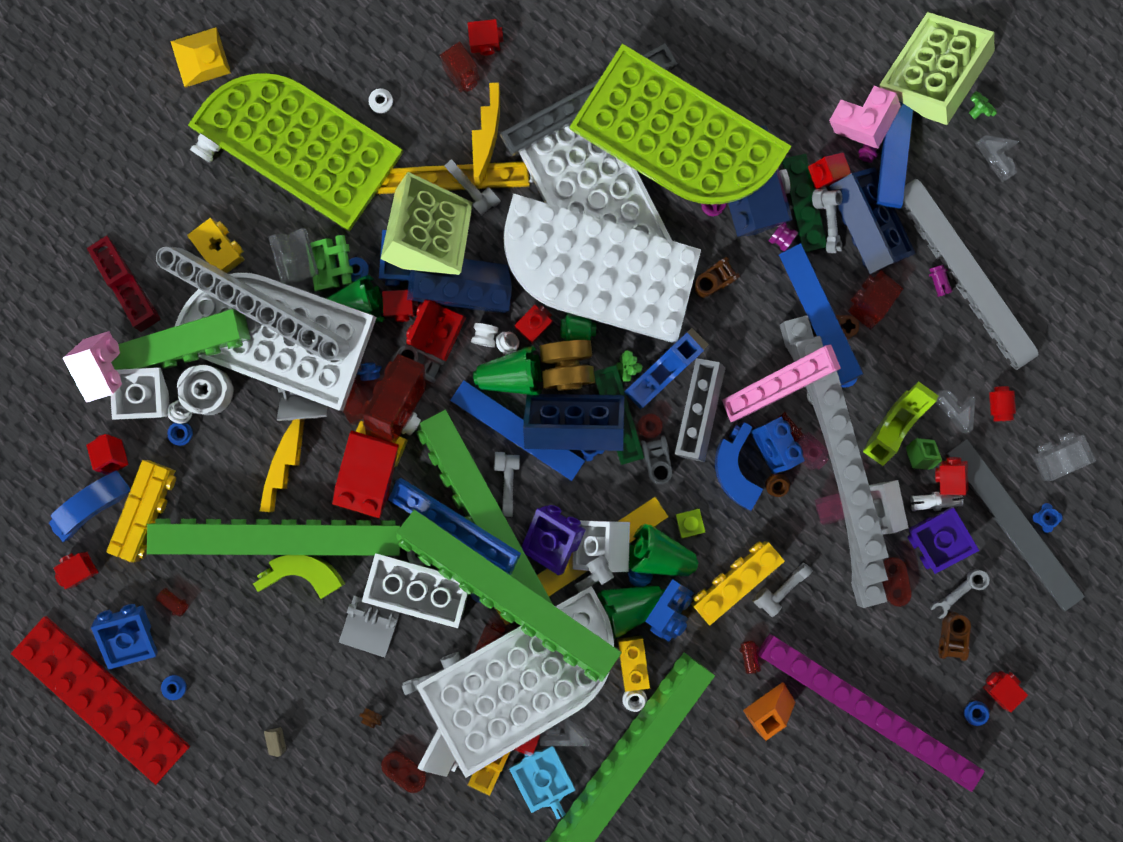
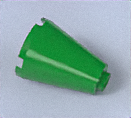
M370 275L362 276L327 298L333 302L377 317L375 323L385 320V317H381V313H383V297L379 287H373L370 282L374 280Z
M534 346L526 347L478 365L477 370L473 372L475 385H478L483 390L540 395L542 388H538V382H542L539 354H533V351L537 349Z
M643 524L633 536L637 538L635 545L629 546V568L632 569L631 571L690 576L697 570L698 560L696 554L652 525Z
M659 586L600 591L597 597L608 615L613 639L621 637L645 622L665 590L660 589Z

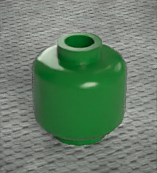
M568 313L565 319H561V338H564L565 341L590 340L591 337L596 336V322H591L589 318Z

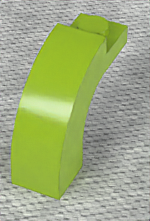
M919 381L909 391L906 390L875 429L863 452L884 466L897 453L904 437L914 423L937 401L938 395Z
M284 555L273 559L269 564L274 571H271L270 568L257 575L259 580L253 583L257 592H260L285 576L297 575L305 578L312 584L320 599L345 585V582L331 564L314 555Z

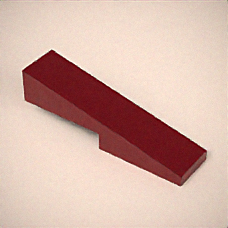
M105 236L87 248L107 286L115 293L132 326L142 332L160 321V316L109 236ZM103 246H107V247H108V248L104 249L103 251H101L100 253H98V251H99V249H100L101 247H103Z

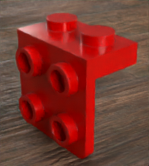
M425 299L418 306L416 320L407 331L406 343L443 361H447L466 317L444 308L432 300Z

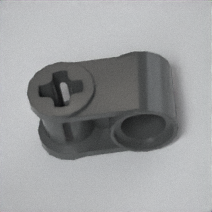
M409 345L401 347L396 354L397 361L401 366L432 383L436 381L435 376L440 366L445 363V361ZM405 351H412L415 358L413 362L406 364L402 361V354Z
M663 436L661 440L647 443L645 440L641 441L650 479L656 484L668 482L672 477V468L666 437ZM656 467H664L666 469L667 476L664 480H659L655 477L654 470Z

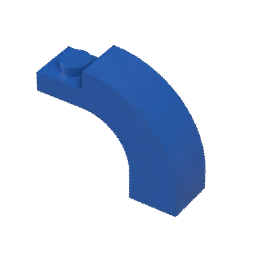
M686 333L624 391L625 394L641 410L704 350Z
M743 422L740 426L735 425L729 435V438L732 439L731 442L725 439L720 440L715 456V471L718 481L728 497L743 508L752 511L763 489L748 481L742 475L738 466L740 449L753 428Z
M116 470L93 482L63 503L52 513V520L49 524L53 532L59 536L62 542H65L73 537L92 517L120 502L131 489Z

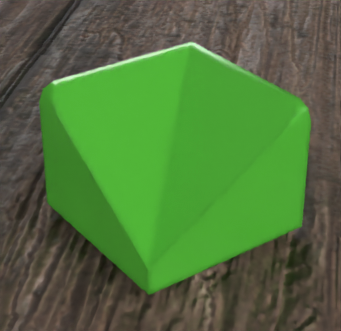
M916 438L906 446L912 468L929 470L942 462L935 440Z

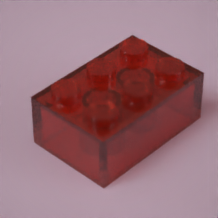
M397 354L393 362L390 361L388 363L383 380H379L376 383L373 397L370 401L367 400L362 408L361 413L364 418L363 426H365L366 435L396 443L426 390L425 365Z

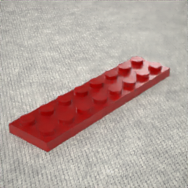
M47 616L43 617L12 651V656L155 785L161 781L191 747Z

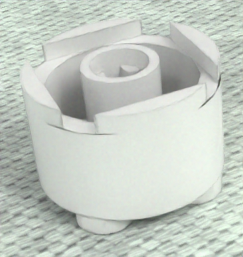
M198 365L190 367L181 374L177 382L180 403L185 409L193 413L202 415L218 414L228 407L233 397L234 387L228 375L212 366ZM204 386H207V394H204L205 391L202 389Z

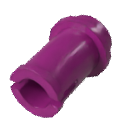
M864 144L858 151L859 159L868 163L873 162V159L877 158V148Z
M943 264L929 269L931 274L928 275L929 277L932 276L937 297L943 296L945 293H952L953 290L946 274L948 268L945 269Z

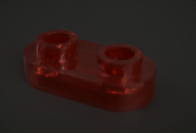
M886 558L883 563L888 580L882 581L887 601L894 606H905L909 603L912 595L906 565L899 558ZM891 565L896 567L894 574H890L888 571ZM896 589L901 591V595L898 598L893 596V592Z
M392 751L385 755L381 768L387 777L409 793H417L423 789L427 779L426 773L418 769V765L398 751ZM397 760L399 762V766L397 768H393L390 764V761ZM417 775L419 781L416 783L411 782L410 776Z

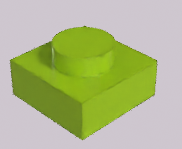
M700 509L675 514L681 538L705 533Z

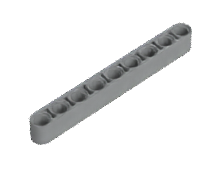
M913 179L907 183L904 189L903 206L901 208L910 220L913 219L915 222L914 227L923 240L926 239L928 241V247L937 260L940 258L945 269L948 268L946 273L951 279L956 281L957 284L955 286L964 299L967 298L969 300V306L978 319L981 318L983 320L984 328L992 339H996L998 342L996 345L1006 359L1009 358L1012 362L1010 365L1015 370L1020 369L1038 356L1035 345L923 184L918 179Z
M162 247L158 250L156 262L162 269L318 357L332 361L343 360L348 356L350 347L344 338L192 253L176 247ZM231 288H233V295H232V296H231V293H230ZM251 299L254 301L253 307L250 305ZM272 309H273V311H274V318H273V319L271 318V315H270ZM292 321H293L294 324H295V328H294L293 331H292V329H291V322H292ZM313 332L316 337L314 343L311 340V334ZM333 343L337 349L335 355L332 352Z

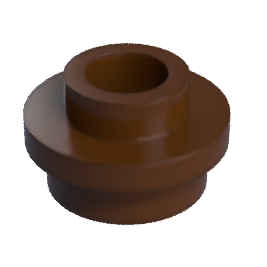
M775 473L768 477L765 487L770 495L782 497L789 491L790 481L786 475ZM776 482H781L780 486H773Z
M365 708L363 713L359 714V717L363 718L362 724L373 729L376 725H382L380 721L383 716Z

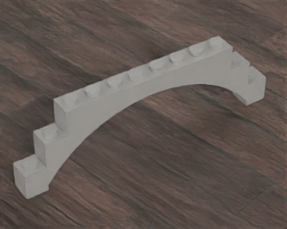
M808 315L780 324L785 347L788 349L794 362L823 347L821 337L813 336ZM837 371L807 385L806 389L825 439L840 494L849 540L853 592L857 606L866 608L887 602L882 581L888 580L883 559L889 556Z

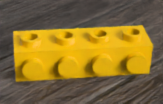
M759 541L749 549L751 552L744 559L742 557L738 558L731 564L730 567L732 569L728 573L718 575L712 581L713 585L707 591L702 589L693 597L695 601L691 605L709 625L714 623L785 562L769 542L764 541L761 543Z

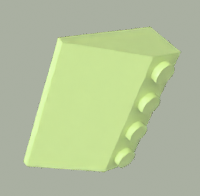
M927 12L879 87L897 93L900 102L923 117L948 125L995 51L994 32Z
M407 172L395 190L380 259L402 269L459 275L462 271L473 202Z

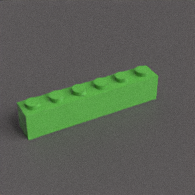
M231 309L118 344L120 354L111 363L115 370L158 368L161 366L163 369L177 366V362L184 360V362L198 360V355L204 353L207 356L218 354L221 352V348L227 346L228 349L243 346L242 342L251 340L246 317L239 311Z

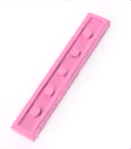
M827 345L728 396L722 402L730 422H734L841 369L832 345Z

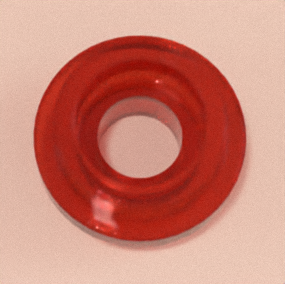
M654 414L644 415L638 423L639 432L646 438L658 436L662 431L661 419ZM649 421L655 425L652 431L646 429V423Z

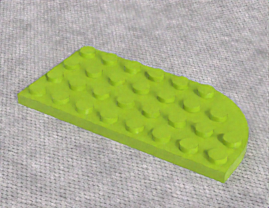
M624 44L620 46L570 125V130L684 199L701 204L731 203L753 194L770 180L791 148L789 144Z
M251 74L227 82L205 100L188 124L191 129L204 135L223 150L349 232L404 153L401 148L302 84L276 74Z

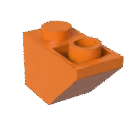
M782 682L743 711L754 729L767 741L786 727L796 702L786 685Z

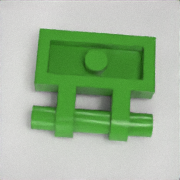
M345 235L335 236L336 246H333L332 239L327 238L307 244L315 291L322 292L340 287L338 277H342L343 285L352 283L351 275L353 274V268L349 265L348 253L350 249L349 244H346ZM336 255H338L340 267L338 268L336 267Z

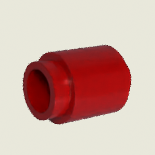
M1009 386L994 387V392H989L990 413L993 416L994 422L1014 420V414H1016L1015 391H1009Z

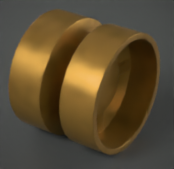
M590 340L562 341L539 346L541 363L555 364V368L542 372L544 388L572 390L582 388V385L595 383L594 367L580 365L579 361L592 358Z

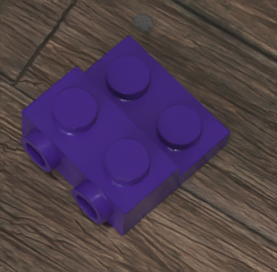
M548 505L537 508L522 549L527 556L557 575H561L566 569L572 552L578 550L586 529L580 526V520L574 517L566 518L560 514L561 509L559 507Z
M953 506L909 528L911 534L907 537L914 549L919 547L923 554L920 557L923 565L927 570L931 568L934 574L980 551Z

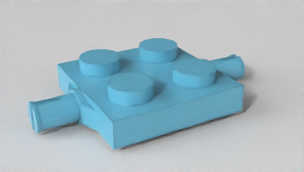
M553 744L542 750L534 751L531 756L524 754L525 756L521 761L509 766V770L531 813L542 807L551 806L556 819L566 815L559 801L567 794L575 791V786Z

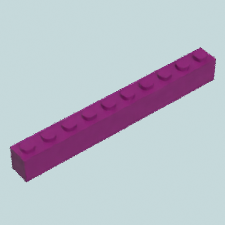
M771 633L768 634L757 654L761 658L969 791L973 792L985 771Z

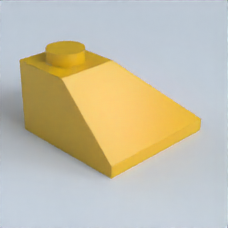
M217 27L170 41L184 87L231 73Z

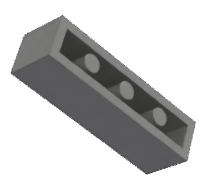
M696 358L675 454L682 458L705 462L725 373V367L720 362Z

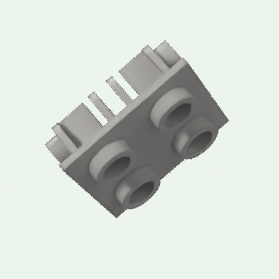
M277 387L278 392L281 393L277 421L327 417L328 406Z
M354 596L347 610L348 615L339 643L385 658L400 612L362 602L363 598Z

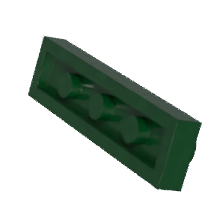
M801 154L784 158L782 165L783 169L787 170L790 180L789 196L799 241L806 253L826 249V239L819 209L813 206L812 195L815 190L808 169L807 155Z
M614 365L594 371L599 395H624L623 451H616L620 465L643 459L644 455L617 366Z

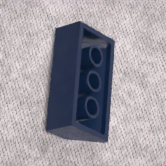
M760 126L768 132L767 126ZM779 168L759 190L741 200L728 203L737 237L756 235L793 220Z
M875 167L851 173L829 186L830 191L840 190L842 193V203L837 206L842 214V221L848 227L852 235V242L858 248L862 257V263L868 269L869 274L880 271L916 254L895 208L876 205L879 175Z
M464 258L462 271L459 275L410 270L407 300L424 302L425 299H428L440 305L504 313L509 311L512 285L508 265Z
M527 395L523 424L524 449L623 451L624 395Z

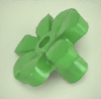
M978 91L972 94L970 99L975 103V107L969 114L974 119L981 113H985L988 117L990 115L994 117L997 114V110L988 102V98L982 96Z
M628 350L621 354V363L616 364L618 371H620V379L625 382H629L631 375H636V373H640L642 370V364L637 363V357L633 356V352Z

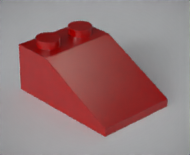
M351 430L335 485L332 504L380 518L388 501L399 444Z

